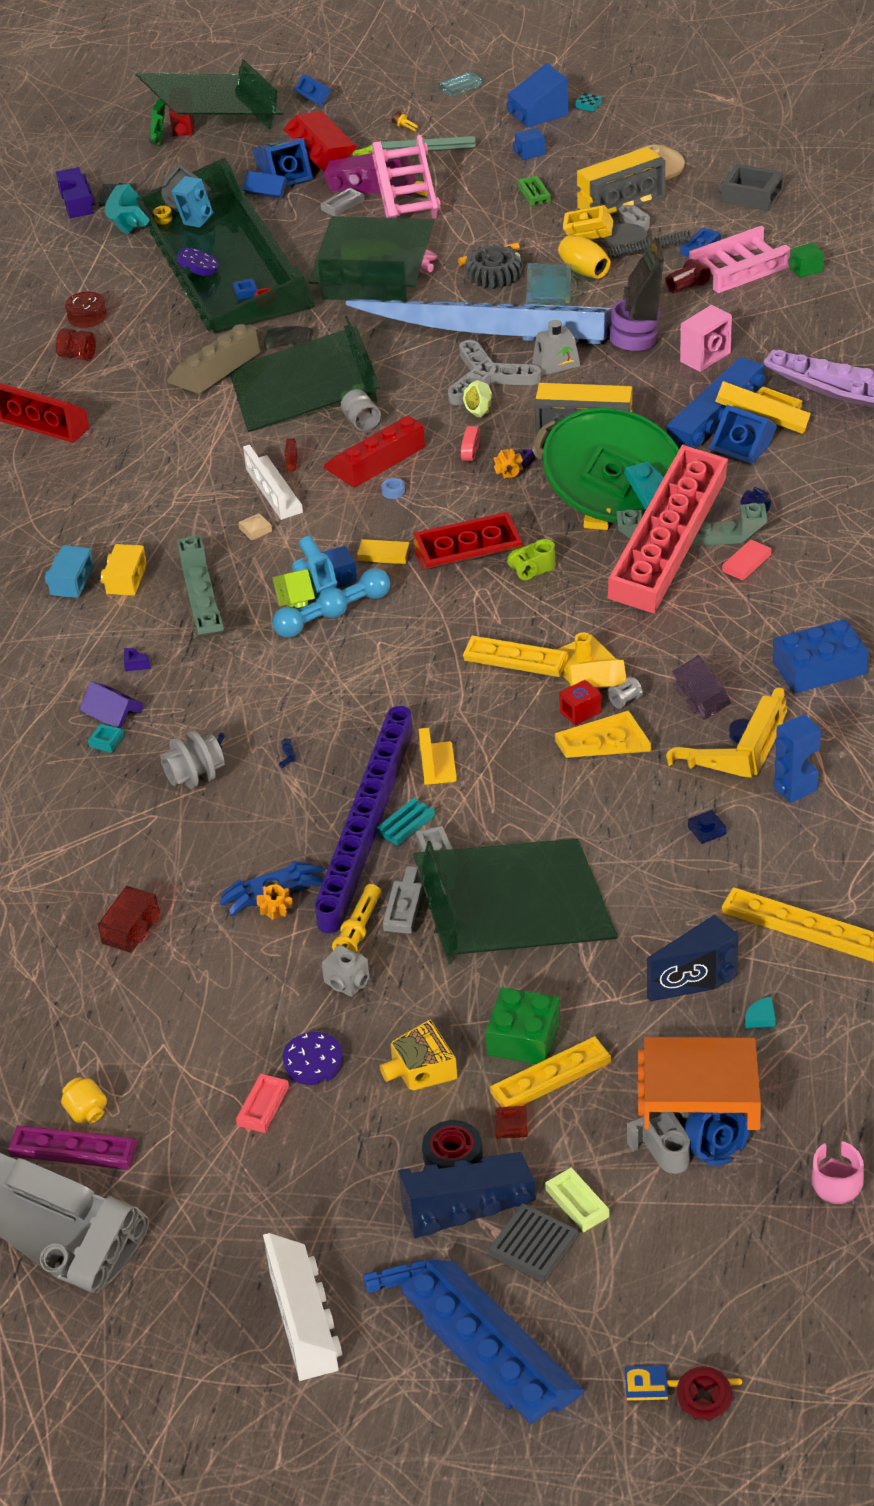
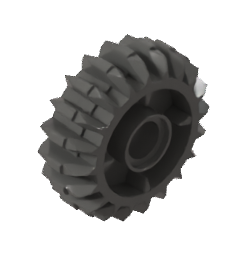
M494 244L493 246L478 247V250H472L467 255L465 263L467 279H470L473 284L476 283L477 286H484V288H502L503 285L510 286V283H515L516 279L520 278L523 269L520 253H517V249H511V246L504 247L503 244L500 246Z

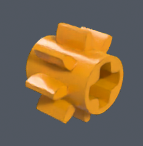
M513 448L501 450L498 456L493 458L496 464L494 466L496 474L502 473L504 479L516 477L519 471L523 470L521 454H515Z
M277 883L268 887L263 886V895H257L260 915L266 914L272 920L282 916L286 917V908H292V898L289 897V889H283Z

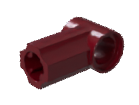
M689 259L682 269L665 277V284L672 293L692 284L701 286L707 283L711 271L697 260Z

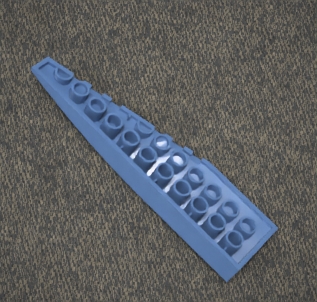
M369 299L346 300L347 306L408 323L470 333L523 336L522 340H536L538 332L548 330L549 321L560 320L562 327L566 326L574 336L575 343H578L579 339H588L590 344H601V340L608 338L611 325L612 308L544 304L514 306L513 303L493 305L492 303L472 304L471 302L442 301L424 304L423 301H407L403 303L401 300H387L385 302Z

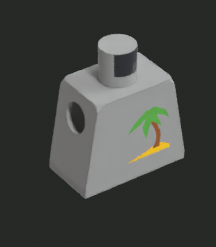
M560 320L549 321L548 330L538 332L536 335L532 364L541 368V376L580 366L574 336L566 326L562 327Z

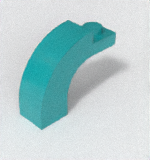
M130 184L116 185L106 202L105 214L119 231L129 234L133 227L146 226L150 221L137 206L142 198Z

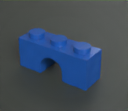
M805 714L777 726L775 741L776 757L774 761L775 778L773 785L776 792L783 795L790 803L817 791L819 770L806 758L820 750L821 729Z

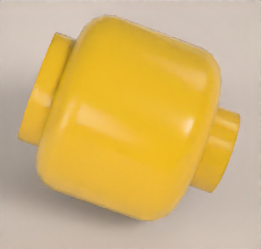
M78 1077L71 1080L63 1088L61 1104L76 1123L89 1122L91 1124L98 1121L104 1115L103 1109L106 1106L107 1098L94 1080Z

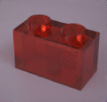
M126 885L98 923L102 944L132 953L136 946L144 940L146 932L151 925L155 924L159 919L160 908L158 907L156 894Z

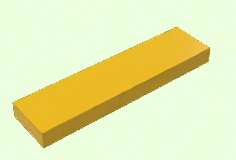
M724 381L721 384L715 401L725 406L729 405L765 417L777 425L804 434L811 414Z
M473 635L463 653L464 661L556 677L561 676L569 658L567 651Z
M594 1036L490 1086L491 1094L502 1109L508 1113L611 1063V1055Z

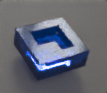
M713 810L688 819V828L701 844L726 835L725 824Z

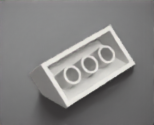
M271 1233L264 1234L263 1238L269 1273L299 1381L339 1371L337 1357L342 1356V1350L338 1336L331 1337L330 1329L334 1328L330 1309L324 1310L322 1302H326L322 1282H315L314 1276L319 1275L315 1257H308L305 1244Z

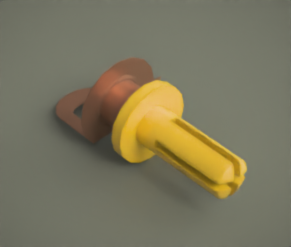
M400 110L394 114L391 123H397V126L400 128L405 126L413 131H417V129L408 124L418 128V125L407 120V115L402 114Z

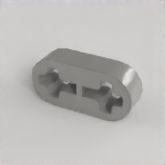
M623 205L619 208L620 222L636 224L643 227L646 231L649 230L650 216L634 205Z

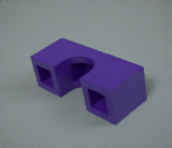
M80 168L56 171L58 189L62 199L65 201L69 219L93 214L92 206L95 205L94 195L91 193L86 175L81 173Z

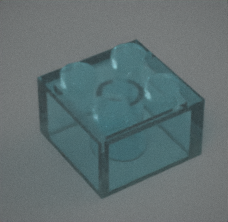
M527 263L526 302H531L534 305H542L544 302H553L554 305L570 303L571 264Z

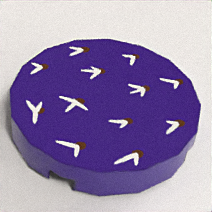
M182 248L178 252V263L183 268H186V266L190 267L192 273L202 276H211L217 273L219 262L210 254L194 248Z
M320 1032L303 1033L293 1038L285 1046L282 1054L284 1068L290 1079L306 1085L319 1084L321 1080L326 1079L328 1081L334 1078L341 1070L343 1064L341 1045L334 1037Z

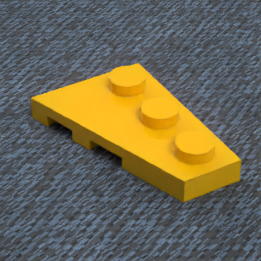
M629 710L555 733V742L566 758L651 751L650 741Z

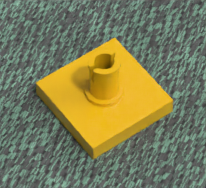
M585 632L578 633L575 636L574 642L556 649L567 651L569 658L561 675L569 683L568 666L617 660L597 639Z

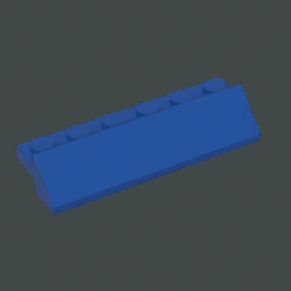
M427 1260L426 1269L401 1285L402 1294L423 1314L424 1323L509 1410L514 1407L530 1425L552 1409L557 1413L584 1394L583 1389L454 1261Z

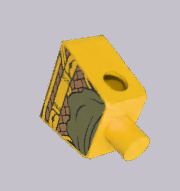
M431 1020L393 1040L390 1044L392 1060L380 1065L381 1074L386 1082L402 1077L410 1090H417L458 1079L456 1058Z

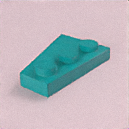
M648 462L626 467L624 472L645 510L648 508L664 479V476Z

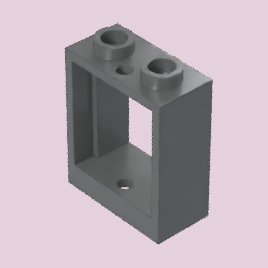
M736 164L728 172L726 179L720 184L719 192L722 194V202L769 211L783 191V172Z

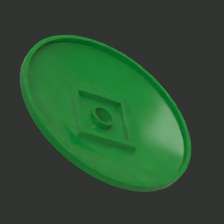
M606 407L590 408L570 414L553 427L545 441L542 463L549 484L563 501L587 516L617 523V511L641 510L642 517L646 511L624 474L626 467L648 462L665 477L679 449L662 428L641 415ZM606 470H614L617 474H610Z

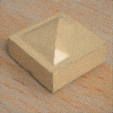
M259 513L238 522L239 529L251 541L272 532L271 524Z

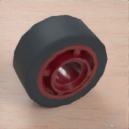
M458 1120L439 1122L424 1135L422 1152L425 1166L437 1164L438 1169L453 1167L455 1161L467 1160L471 1164H476L483 1158L480 1134L472 1125Z

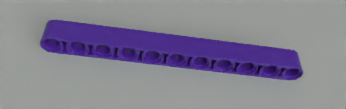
M395 706L387 712L315 901L317 926L324 933H334L341 929L376 836L377 827L380 825L413 735L411 711L405 706Z

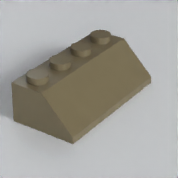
M243 324L234 326L232 330L219 336L217 340L204 346L202 350L189 356L184 362L179 364L167 379L168 383L200 394L260 353L256 329Z

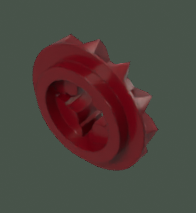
M706 1366L695 1367L687 1371L680 1378L677 1385V1400L682 1411L687 1412L694 1420L699 1418L710 1422L715 1417H722L731 1405L732 1388L726 1376L717 1369ZM696 1387L701 1388L703 1391L713 1389L710 1393L712 1403L704 1398L695 1401L698 1397Z

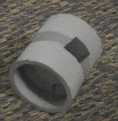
M359 389L352 390L341 401L343 413L357 430L369 431L379 423L381 412L364 391Z

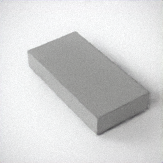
M348 188L321 203V210L336 217L365 201L364 194Z

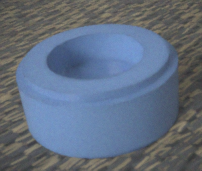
M399 478L386 479L381 484L382 495L388 499L402 497L405 494L404 481Z

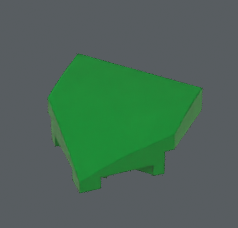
M158 99L153 107L149 142L159 146L162 143L166 101Z

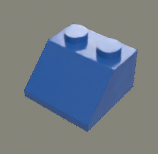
M726 405L709 449L753 464L769 447L777 424L765 417Z

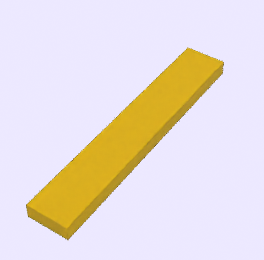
M734 887L722 905L723 914L874 962L873 931Z

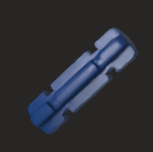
M425 1261L411 1262L412 1266L408 1267L406 1263L381 1269L379 1274L376 1271L366 1273L363 1277L367 1292L371 1293L379 1291L381 1286L387 1289L403 1285L427 1268Z

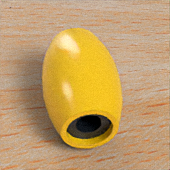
M568 235L561 241L558 253L570 269L589 278L600 279L606 275L611 262L605 251L598 244L590 239L576 235Z

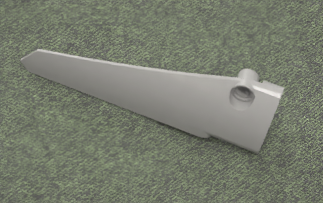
M0 1153V1237L56 1279L66 1281L92 1294L99 1293L118 1276L133 1257L148 1230V1216L137 1207L112 1196L103 1198L80 1183L24 1159L17 1158L16 1160ZM64 1257L63 1263L55 1268L57 1260Z

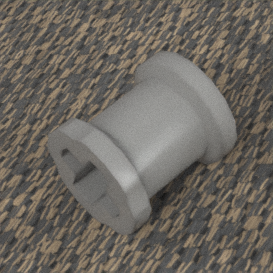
M631 676L626 678L625 682L617 687L611 686L607 692L609 700L618 709L623 708L626 702L643 696L641 684L635 677Z

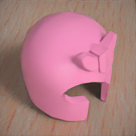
M842 1141L841 1156L850 1159L851 1164H845L831 1158L819 1167L820 1162L826 1158L825 1143L817 1149L813 1158L812 1186L821 1199L833 1204L851 1202L859 1195L864 1184V1164L861 1155L851 1144Z

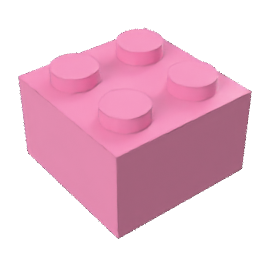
M710 305L681 323L680 362L701 372L730 354L732 315Z

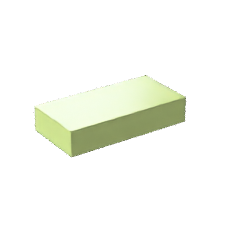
M572 1167L545 1182L546 1191L583 1233L609 1218V1208Z

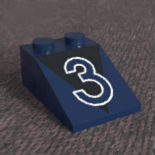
M713 915L647 958V999L656 1001L714 990L724 983L732 981L738 972L739 934L716 915Z

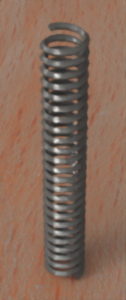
M688 230L687 234V231H684V233L681 231V235L680 232L674 233V235L671 233V237L668 234L667 236L664 235V238L661 235V240L659 236L657 238L654 237V240L651 237V242L649 238L647 240L644 239V242L641 239V244L639 240L637 243L634 241V245L631 242V247L628 242L627 245L624 243V247L621 244V249L620 245H617V247L614 245V249L611 246V251L610 247H607L608 256L616 258V256H623V254L626 256V254H633V252L636 254V252H643V250L645 252L646 250H653V247L656 250V248H663V245L666 248V246H673V243L674 245H679L680 242L683 244V240L684 243L690 242L691 232Z

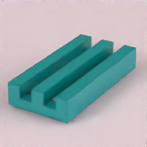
M414 797L377 827V833L396 846H399L435 816V809L432 807L427 809L425 803L419 804L418 799Z

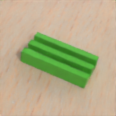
M537 175L518 179V187L531 206H535V202H538L539 205L543 204V200L547 203L551 202L550 193Z

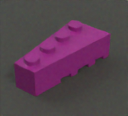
M372 153L329 161L324 175L330 191H345L348 188H352L361 193L381 194ZM408 156L388 159L385 162L386 167H390V169L411 166ZM414 174L392 177L389 181L391 186L399 187L412 185L416 182Z

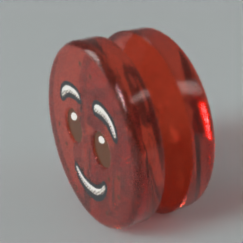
M90 291L80 292L72 295L65 302L68 322L75 327H93L102 323L107 317L105 299L99 293Z

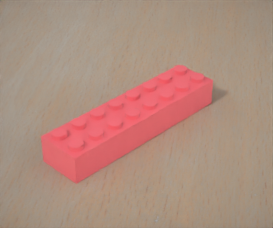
M685 445L681 446L609 577L607 599L655 614L726 480L727 458Z

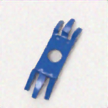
M292 861L291 865L284 869L248 881L237 880L221 894L222 899L219 902L223 906L238 899L229 909L232 917L247 906H257V895H263V886L266 882L275 880L280 883L279 886L283 889L288 888L289 891L296 890V892H299L306 886H322V878L309 874L320 873L324 869L322 866L312 863Z

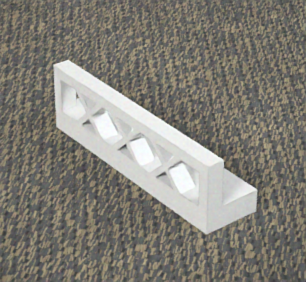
M250 445L243 446L246 470L279 518L282 520L303 513L302 504L267 455L258 457Z

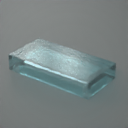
M470 71L439 82V87L443 92L452 96L481 86L482 78Z

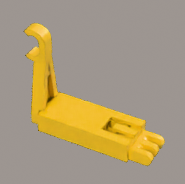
M776 688L771 696H762L737 749L674 747L666 754L668 766L673 765L675 759H686L690 769L695 765H700L743 777L752 778L753 775H758L776 739L777 726L783 724V719L787 713L784 689Z

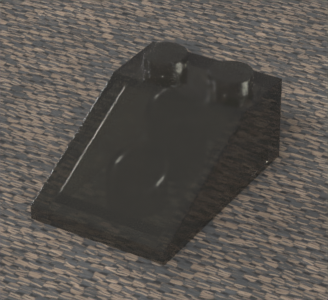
M655 238L628 277L627 286L623 287L625 311L629 312L630 320L657 321L664 263L659 238Z

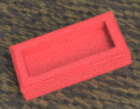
M749 540L722 565V572L743 581L771 556V548Z
M260 1073L236 1118L237 1126L266 1133L289 1089L288 1080Z

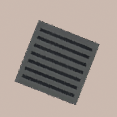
M522 1203L488 1248L489 1256L545 1283L578 1238V1230Z

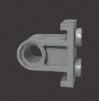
M654 1112L649 1114V1129L644 1128V1117H637L627 1123V1144L632 1152L638 1150V1144L644 1142L664 1171L672 1174L682 1173L690 1164V1139L684 1130L689 1112Z

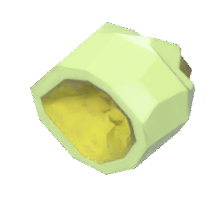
M476 380L464 390V404L466 409L476 417H483L489 413L492 392L488 384Z

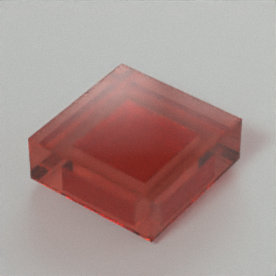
M287 438L285 446L287 471H295L298 460L297 444L295 438Z
M526 1106L495 1107L496 1139L528 1137Z

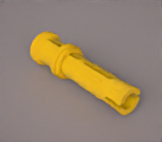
M374 884L365 886L364 892L355 906L350 919L342 923L341 934L332 943L333 951L339 945L344 947L345 944H348L347 949L353 952L358 951L357 945L366 935L365 926L382 894L378 886ZM366 906L364 913H361L363 907Z

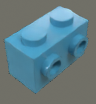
M185 176L171 191L184 225L200 228L214 213L202 179Z
M62 546L58 555H55L50 570H47L45 575V583L49 586L50 595L79 598L94 569L91 548Z

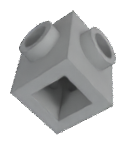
M341 945L322 962L324 983L330 985L335 991L343 992L350 997H353L359 989L364 988L370 979L368 959L362 954L353 952Z

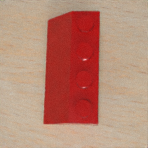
M323 111L297 114L283 129L291 138L304 139L307 156L323 171H325L330 160L347 158L357 148Z
M0 383L1 422L72 443L89 429L86 409L65 401Z
M407 415L336 455L324 464V469L355 488L425 448L423 424Z
M508 512L413 533L415 557L421 571L503 553L523 546V542Z

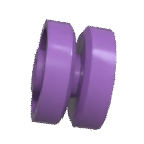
M624 299L613 304L610 318L611 325L609 327L610 341L617 347L631 351H642L655 346L658 340L659 330L657 327L660 323L661 314L659 308L655 304L641 299Z

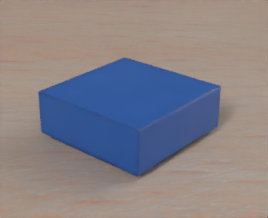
M254 279L233 283V290L238 300L255 297L254 294L258 288Z

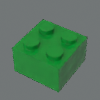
M501 987L485 1031L487 1056L537 1064L548 1059L560 1024V997Z

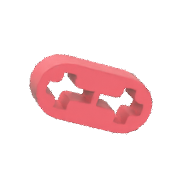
M466 427L461 445L462 461L475 460L480 441L479 427Z

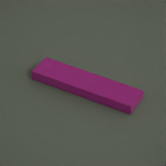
M17 1125L8 1152L11 1157L129 1170L137 1142L136 1138Z

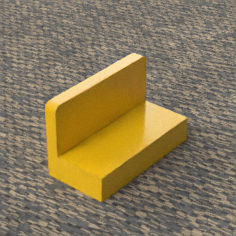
M429 728L418 729L424 784L456 782L452 742L431 743Z

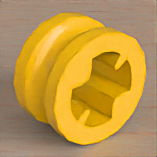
M168 206L155 208L153 210L155 223L159 225L170 223L173 220L171 208Z

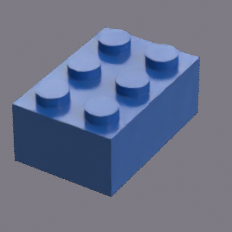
M843 619L775 637L773 641V663L795 694L867 674L868 649L849 622Z

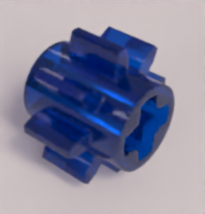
M754 487L753 491L747 490L743 494L741 505L765 503L767 514L771 506V499L767 498L768 492Z

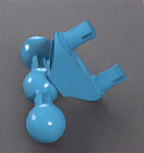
M311 535L306 536L299 541L298 545L308 562L306 563L305 559L301 558L292 564V569L294 572L308 569L315 599H312L314 603L300 609L290 606L281 607L272 617L273 629L281 637L293 638L302 631L304 623L320 616L329 619L338 618L346 611L347 604L364 596L373 600L381 599L390 590L391 582L389 575L382 569L371 568L362 574L359 583L343 590L336 588L338 582L336 581L333 565L328 555L320 552Z

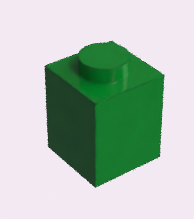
M814 243L790 249V258L788 260L789 268L799 278L822 272L824 252Z

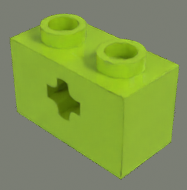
M308 569L272 577L279 606L287 605L299 608L307 606V600L315 599Z

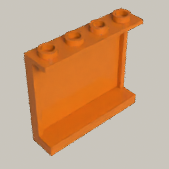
M644 1037V1049H638V1116L644 1117V1128L649 1129V1112L746 1113L747 1130H760L761 1099L755 1038Z

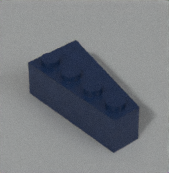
M522 1152L483 1157L476 1164H471L467 1160L455 1161L453 1167L438 1169L437 1164L424 1166L421 1172L411 1173L409 1168L398 1170L402 1209L414 1238L433 1235L440 1230L461 1226L469 1221L484 1216H492L500 1211L516 1206L519 1207L522 1203L527 1204L536 1200L535 1180Z

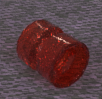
M65 328L58 332L56 338V353L58 356L65 358H74L76 356L78 360L90 361L93 358L96 349L94 333L86 331L77 332L76 330Z

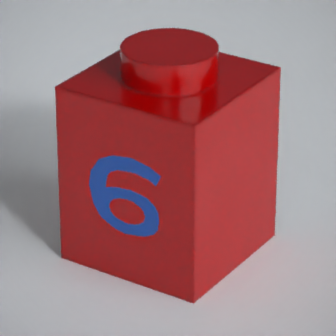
M585 679L560 691V713L575 726L600 714L602 700L600 691Z

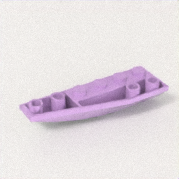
M772 350L764 361V366L808 389L828 397L874 408V371L869 368H859L849 364L830 362L826 359H816L801 354L787 353L783 350Z

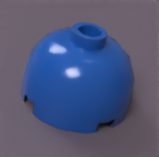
M691 1112L684 1126V1130L690 1140L691 1152L711 1166H721L732 1161L734 1158L730 1157V1155L734 1154L737 1149L742 1151L749 1136L747 1118L742 1113Z

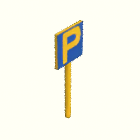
M666 1366L625 1367L627 1401L667 1400V1387H677L679 1380H667ZM740 1378L728 1379L731 1386L742 1384V1379Z

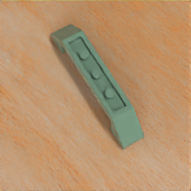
M765 503L740 505V520L704 521L691 546L743 543L767 523ZM641 510L617 511L618 530L629 539H631L642 519Z
M201 535L177 539L184 581L198 638L223 634V623L220 611L217 609Z

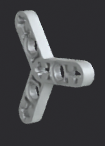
M465 340L459 345L460 357L470 372L448 388V401L453 405H463L464 390L476 380L488 385H536L541 381V368L532 364L493 363L477 341Z

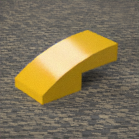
M624 660L599 661L568 666L570 686L585 679L593 687L604 689L611 686L617 687L626 680Z

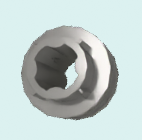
M195 730L187 733L186 744H183L179 738L170 740V750L160 755L163 770L173 786L185 783L188 788L193 789L198 786V776L201 775L207 782L215 779V770L225 765L224 756L216 738L212 734L201 737Z

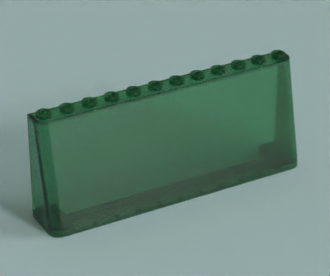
M225 157L192 172L211 188L207 196L214 213L200 228L184 225L180 213L171 210L173 220L165 225L155 223L153 210L159 206H167L162 198V186L136 198L139 204L138 207L150 219L146 228H148L152 238H154L158 248H160L164 258H166L168 265L172 268L175 277L178 278L181 287L185 290L188 299L191 300L194 309L197 310L208 332L212 330L216 334L231 330L239 324L246 326L315 307L303 274L297 266L292 267L237 184L232 168ZM182 248H194L210 254L219 262L217 273L211 276L192 273L190 267L186 266V268H183L178 263V252ZM254 279L258 290L263 288H270L271 290L256 297L238 300L233 290V283Z

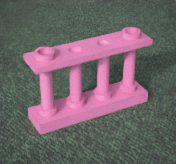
M421 135L417 136L416 146L386 151V149H382L381 141L372 143V156L388 226L396 225L397 216L403 213L431 209L432 218L435 219L437 218V211L441 209L439 197L435 198L426 155H428L427 144L423 143ZM418 155L420 161L419 165L394 169L386 167L385 163L388 159ZM422 173L424 183L399 187L391 186L389 181L392 177ZM427 192L428 201L405 205L394 203L393 198H396V195Z
M759 226L689 251V259H695L710 269L713 275V290L720 293L789 268L788 260L791 248L787 245L775 249L771 248L764 242V227ZM758 248L764 253L755 256L750 251ZM741 255L745 260L737 262L732 257ZM723 261L728 266L719 269L714 264Z

